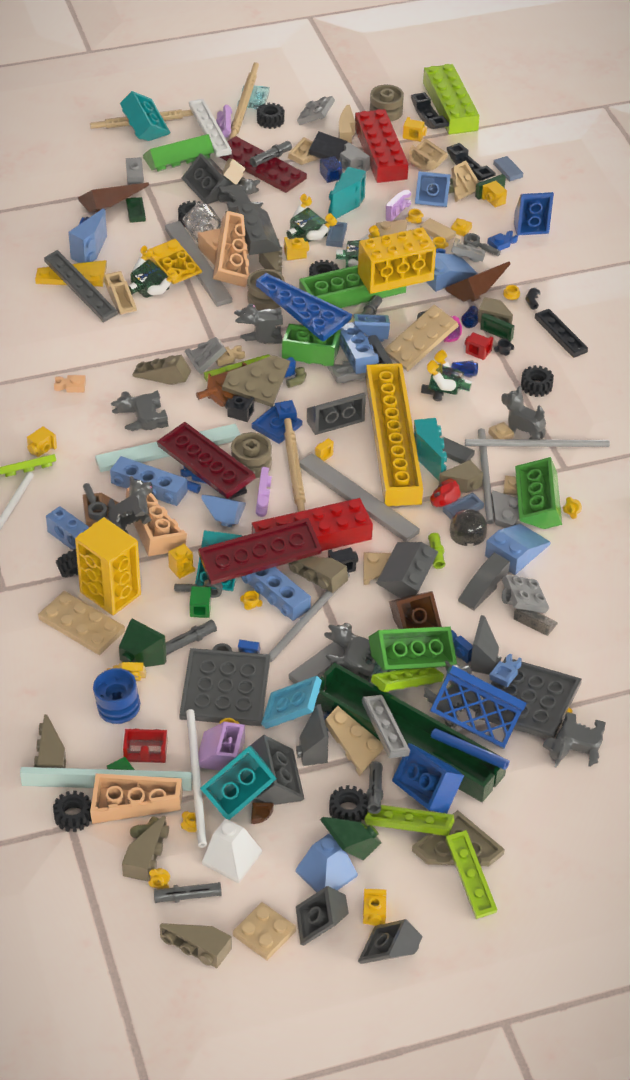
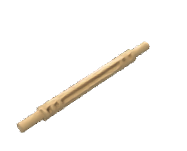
M257 62L253 63L251 72L248 73L231 125L228 141L240 131L257 78L256 73L259 67Z
M191 109L159 112L164 121L193 116ZM127 116L91 122L90 128L106 127L107 129L129 126L130 124Z
M286 418L284 420L286 431L284 436L294 502L297 505L298 512L305 510V493L295 432L292 428L291 419Z

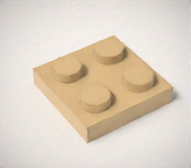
M261 902L233 930V936L265 960H268L296 932V926Z

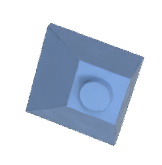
M418 171L415 204L447 207L451 175Z
M354 314L355 325L368 337L376 335L380 342L388 339L390 329L388 315Z
M212 495L201 496L214 519L220 521L222 526L232 527V524L239 523L246 502Z
M330 833L311 846L296 868V873L316 892H319L326 886L338 891L358 876L347 852L342 850Z

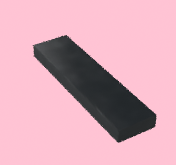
M550 309L535 313V319L573 358L588 352V347Z

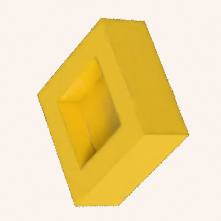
M457 218L451 229L456 231V234L465 236L471 230L472 222Z
M328 438L315 447V455L323 461L333 455L334 442Z

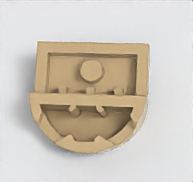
M426 138L417 147L412 145L409 150L411 164L427 171L436 169L448 157L447 152Z

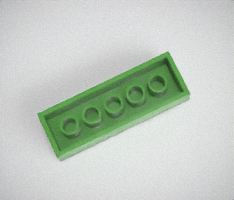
M358 265L299 279V289L339 308L369 302L374 295L386 298L406 293V286L370 294L358 275Z

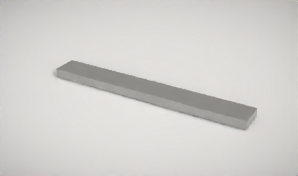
M181 221L166 224L165 230L170 238H176L202 270V273L196 275V277L215 305L218 307L232 303V297L223 283L213 279L214 270Z
M313 453L299 461L300 468L345 500L361 498L369 517L403 541L408 542L419 534L420 528Z

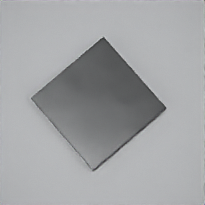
M190 648L179 714L180 720H187L186 711L192 709L195 713V721L219 723L225 718H232L238 721L239 724L262 726L271 656L269 654Z
M522 662L517 676L508 687L492 681L491 685L527 703L517 720L514 730L548 739L555 737L582 683V678ZM489 700L482 702L486 714L496 711L493 702ZM480 708L475 712V718L482 716ZM509 710L502 711L501 715L504 723L511 722L515 713ZM497 713L487 716L489 722L501 725Z

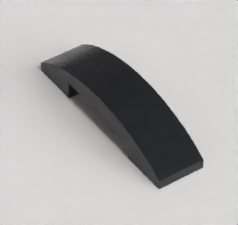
M425 92L411 95L415 110L427 127L437 129L449 126V122L443 115L439 116L433 109L431 99Z
M461 143L447 147V152L453 162L458 165L467 161L479 181L496 176V173L487 165L481 167L468 156L469 150Z

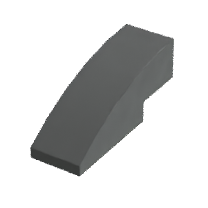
M493 553L470 580L458 601L475 610L497 589V583L509 572L510 561Z

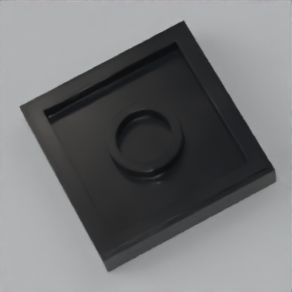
M318 131L308 154L338 164L340 153L344 151V144L348 143V141Z

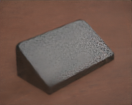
M516 609L514 611V620L546 636L558 624L557 621L538 612Z

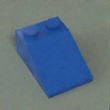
M553 192L520 194L513 223L518 236L549 234L554 198Z
M408 743L410 749L409 756L402 757L392 782L429 811L447 814L464 775L451 765Z

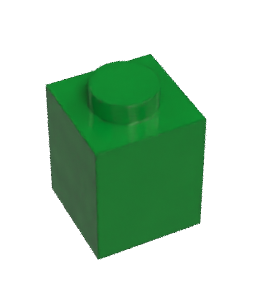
M191 586L190 617L210 618L211 587Z

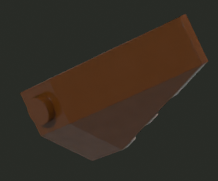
M149 182L94 189L78 197V200L89 213H97L101 209L106 210L148 187Z
M508 261L445 287V290L463 302L481 299L480 295L486 293L511 263Z

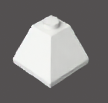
M225 818L213 833L202 860V865L240 883L262 854V849L243 827Z

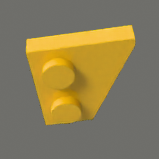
M122 662L119 665L113 666V668H122L134 675L136 681L146 678L144 663Z

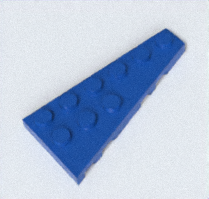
M267 273L256 280V286L323 342L352 319L351 313Z

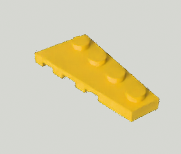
M107 260L72 264L93 286L103 287ZM50 267L37 268L36 284L67 285Z

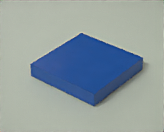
M275 405L251 423L252 429L280 444L285 440V419L279 420ZM297 417L290 418L294 432L302 426L303 422Z

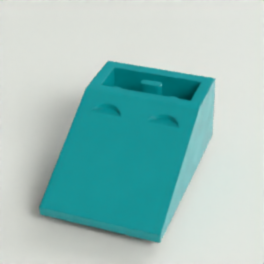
M347 167L345 172H342L339 182L337 181L334 190L330 191L329 200H331L328 213H331L337 219L361 205L365 198L366 171Z
M436 418L414 420V437L418 461L439 481L440 473L447 470L446 464H444V462H447L446 451L442 450L444 449V439L440 438L442 436L441 425H437Z
M204 530L201 548L242 537V535ZM199 557L195 584L203 586L208 577ZM237 578L221 582L223 590L234 591Z

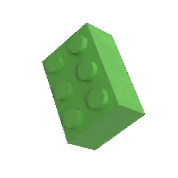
M289 324L282 340V358L288 359L293 357L295 361L307 364L316 363L323 366H334L340 348L341 330H338L323 342L305 326Z

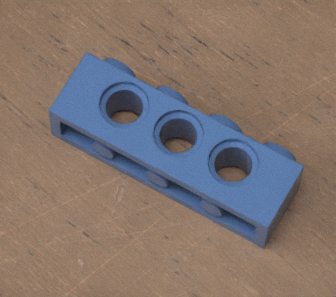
M354 322L347 323L339 329L341 330L340 346L356 374L366 373V365L379 363L378 354L374 353L373 346L369 344L368 337L364 335V332Z
M122 456L110 469L112 484L127 489L130 487V476H133L134 480L151 482L153 485L151 493L155 498L175 506L179 505L188 492L187 478Z
M61 506L46 515L47 532L70 549H76L75 538L87 530L89 526Z
M276 567L241 576L245 583L252 586L258 594L265 597L271 605L277 607L284 616H287L292 621L305 614L311 608V596Z

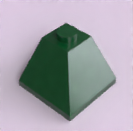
M132 618L119 645L120 660L122 662L144 663L145 667L164 665L167 662L165 635Z
M322 817L320 819L343 851L363 861L382 843L377 837L378 831L372 825L367 826L361 822Z

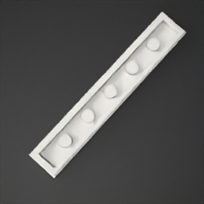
M204 99L189 101V107L204 135L209 134L216 157L231 155L232 150Z

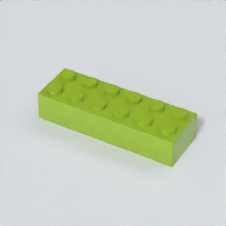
M445 64L424 67L423 84L439 116L443 115L449 122V126L445 127L448 134L478 131L480 115L454 65Z

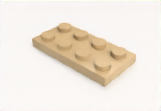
M434 304L385 348V351L389 357L397 363H402L403 368L409 371L459 325L457 321Z
M63 591L38 614L39 620L98 655H101L125 632L124 625L66 591Z

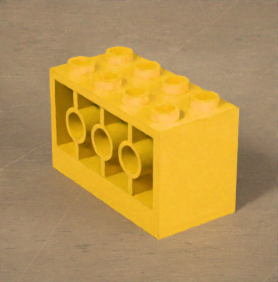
M423 227L359 241L358 275L370 294L434 280L436 247Z
M105 517L95 522L75 538L80 592L114 616L141 595L138 540Z

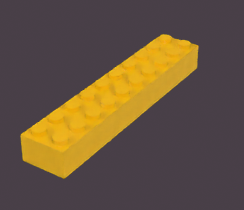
M402 363L366 365V385L384 504L387 506L422 505L423 484Z

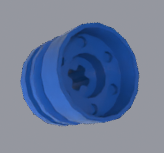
M112 668L97 676L93 684V692L100 717L112 724H122L136 717L141 703L134 675L122 668Z

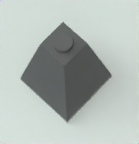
M481 615L473 642L470 668L473 672L489 675L501 661L502 657L498 656L499 646L484 615Z
M321 704L316 705L299 737V746H296L297 758H301L303 766L328 763L329 736Z
M326 886L296 906L301 945H306L336 926L349 914L345 894Z
M407 919L377 925L374 927L358 962L364 964L413 955L419 949L423 936Z

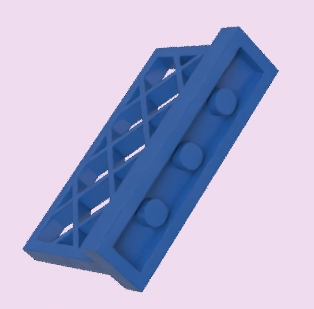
M452 665L448 669L429 711L504 749L527 703ZM449 680L457 684L458 693L448 694L446 686ZM469 691L475 693L477 702L467 704L464 693ZM461 695L464 706L454 709L450 698ZM447 699L450 711L443 713L437 710L436 707L439 701ZM489 700L494 703L496 711L486 714L482 702ZM479 704L482 716L472 719L469 707ZM465 708L469 720L461 722L457 719L455 711ZM509 710L515 713L511 722L504 723L501 715L502 711ZM497 713L501 725L491 728L487 716ZM484 718L487 730H477L473 721ZM502 727L505 734L502 742L494 738L492 730Z

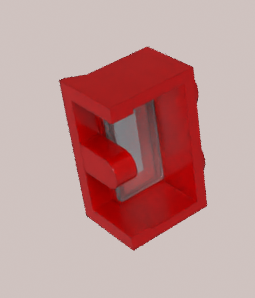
M125 729L123 756L129 762L166 763L167 730Z

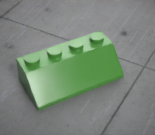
M209 134L149 149L143 154V159L151 170L157 169V172L166 170L167 166L175 168L181 166L183 162L187 164L193 163L200 153L210 158V155L214 153Z
M548 457L515 466L520 521L542 529L562 525L558 476L552 458Z
M451 626L378 630L368 637L371 656L383 671L446 667V660L450 665L457 664Z

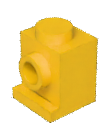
M407 117L403 125V139L421 142L423 136H426L427 127L424 126L425 122L412 120L410 117Z
M497 181L483 185V200L486 199L495 208L506 204L507 190Z
M284 237V253L287 261L307 258V251H309L308 241L305 242L304 238L288 239Z
M42 426L27 437L28 451L32 455L40 457L51 448L55 450L57 448L56 435Z
M185 544L168 551L169 568L179 579L196 571L193 566V552Z
M364 889L363 924H370L372 926L385 924L386 890Z

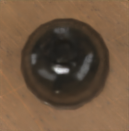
M474 509L458 511L450 522V537L462 546H467V543H474L473 546L482 543L487 535V522L484 516Z

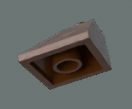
M433 591L389 601L393 619L398 629L442 627Z

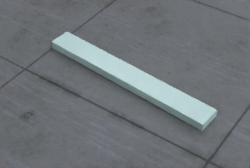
M236 423L200 431L201 434L216 445L230 443L238 435H241ZM157 442L96 455L95 460L100 472H105L114 466L120 456L143 463L169 457L170 455L159 448Z
M21 767L20 770L22 786L94 788L95 776L98 773L181 778L183 791H192V772L42 767Z

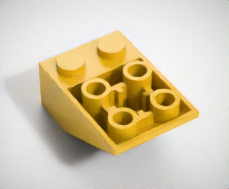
M176 238L150 248L153 255L150 258H146V265L148 264L150 270L162 279L168 278L166 272L169 268H174L179 274V278L176 281H171L173 285L202 273L200 267Z

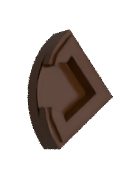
M252 802L251 824L266 821L273 813L274 803Z

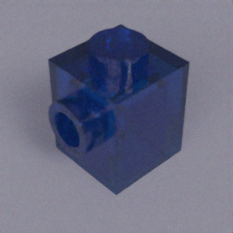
M335 156L320 159V174L327 183L340 180L342 174V164Z

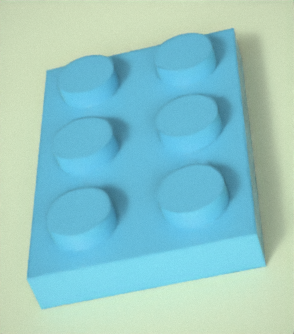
M314 676L271 692L261 724L268 729L312 713L322 680L318 676Z

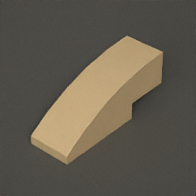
M346 105L340 115L338 138L352 144L356 122L350 105Z
M229 158L224 166L223 175L237 185L244 175L245 168L234 159Z
M122 272L105 274L104 283L120 315L137 311L127 281L124 280Z

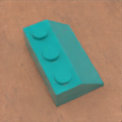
M131 91L120 102L122 112L127 116L128 122L133 127L137 138L151 141L171 133L151 98Z
M248 746L200 789L223 817L230 820L277 778L254 748Z

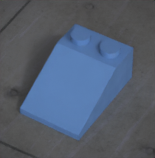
M101 209L68 232L70 257L72 260L78 263H86L97 259L107 238L105 209Z
M436 253L434 280L427 281L426 283L436 292L478 273L462 257L454 254Z
M520 523L498 530L486 541L485 557L489 558L493 553H496L510 561L509 572L516 575L545 550L551 542Z

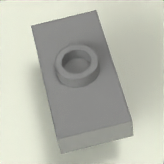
M348 142L344 144V151L340 153V167L345 170L347 167L368 171L370 170V156Z
M142 157L126 158L127 185L144 183Z

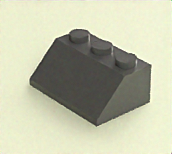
M202 153L199 154L182 177L183 181L206 205L219 201L218 193H221L219 192V186L235 184L223 175V170L212 159Z
M255 203L238 204L236 213L244 216L245 243L247 244L248 254L254 255L281 251V246L268 212Z
M365 392L307 408V423L313 433L318 435L364 422Z
M397 542L376 584L399 598L417 594L438 551L423 542Z
M266 735L261 736L250 746L260 755L277 778L257 796V799L266 803H274V805L304 800L293 749Z

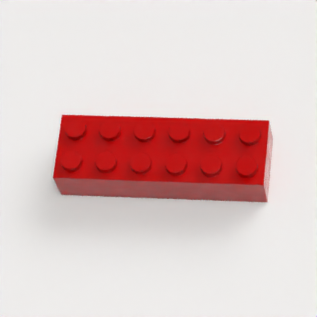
M386 109L356 112L355 130L364 153L370 156V168L376 182L407 180L409 163Z
M361 498L252 522V533L309 518L322 551L372 540L373 523Z

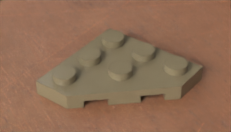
M273 355L228 372L222 385V390L247 399L253 397L255 402L273 407L290 361Z
M458 810L453 813L454 823L449 835L467 830L480 866L489 867L504 855L505 849ZM428 833L412 846V852L426 864L455 865L445 840L446 836Z

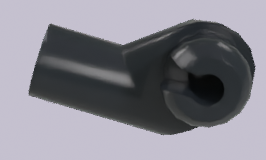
M531 288L525 297L532 310L537 309L539 306L535 298H538L537 295H540L541 292L537 288Z
M422 384L421 393L433 395L435 401L442 400V396H444L443 390L436 386Z

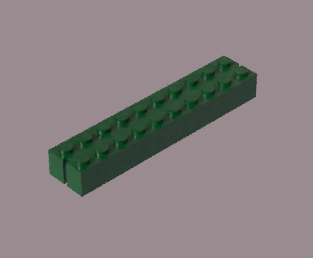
M335 662L324 673V678L320 677L322 682L315 707L321 704L322 711L330 715L339 706L380 741L362 704V699L367 696L383 695L407 745L408 743L415 745L462 773L464 778L458 789L483 803L493 791V787H496L504 778L506 770L431 738V734L436 728L489 752L494 753L493 751L390 693L379 690L374 684Z

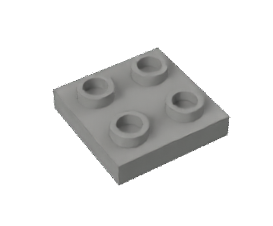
M324 96L317 101H309L300 113L297 122L299 125L323 119L332 107L335 99L333 96Z
M506 574L502 578L505 587L502 591L503 603L513 605L517 609L546 613L549 610V605L537 580Z

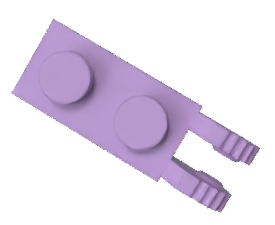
M225 105L223 111L217 113L216 119L220 130L226 138L231 133L232 109L229 105Z
M403 190L386 204V221H393L406 207L411 205V200L404 199L411 196L410 190Z
M267 467L261 469L256 505L258 517L265 516L268 509L270 489H267V487L271 486L272 476L268 475L269 468Z

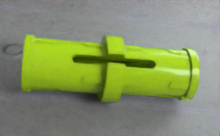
M431 533L428 536L430 547L438 551L433 566L436 569H441L445 566L444 547L441 545L440 535L438 533Z

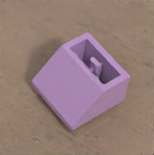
M223 722L205 731L198 752L200 768L220 771L236 758L243 750L245 725Z

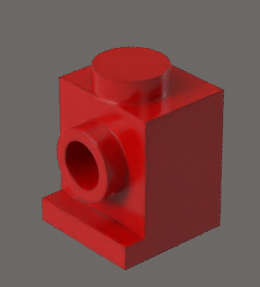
M473 332L465 340L466 354L485 360L492 351L493 337L487 338Z

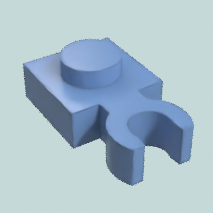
M512 654L507 655L506 663L500 661L489 674L490 680L508 687L518 674V669L522 665V658L519 657L517 661H512Z

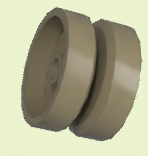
M388 84L374 87L370 93V111L386 109L390 121L399 119L403 115L404 93L402 89Z
M271 269L254 271L247 279L248 303L254 304L257 310L281 307L256 286V280L267 273L285 282L283 275Z
M248 432L238 435L232 441V457L254 472L256 478H260L263 467L269 468L270 471L272 465V445L266 436L260 433Z

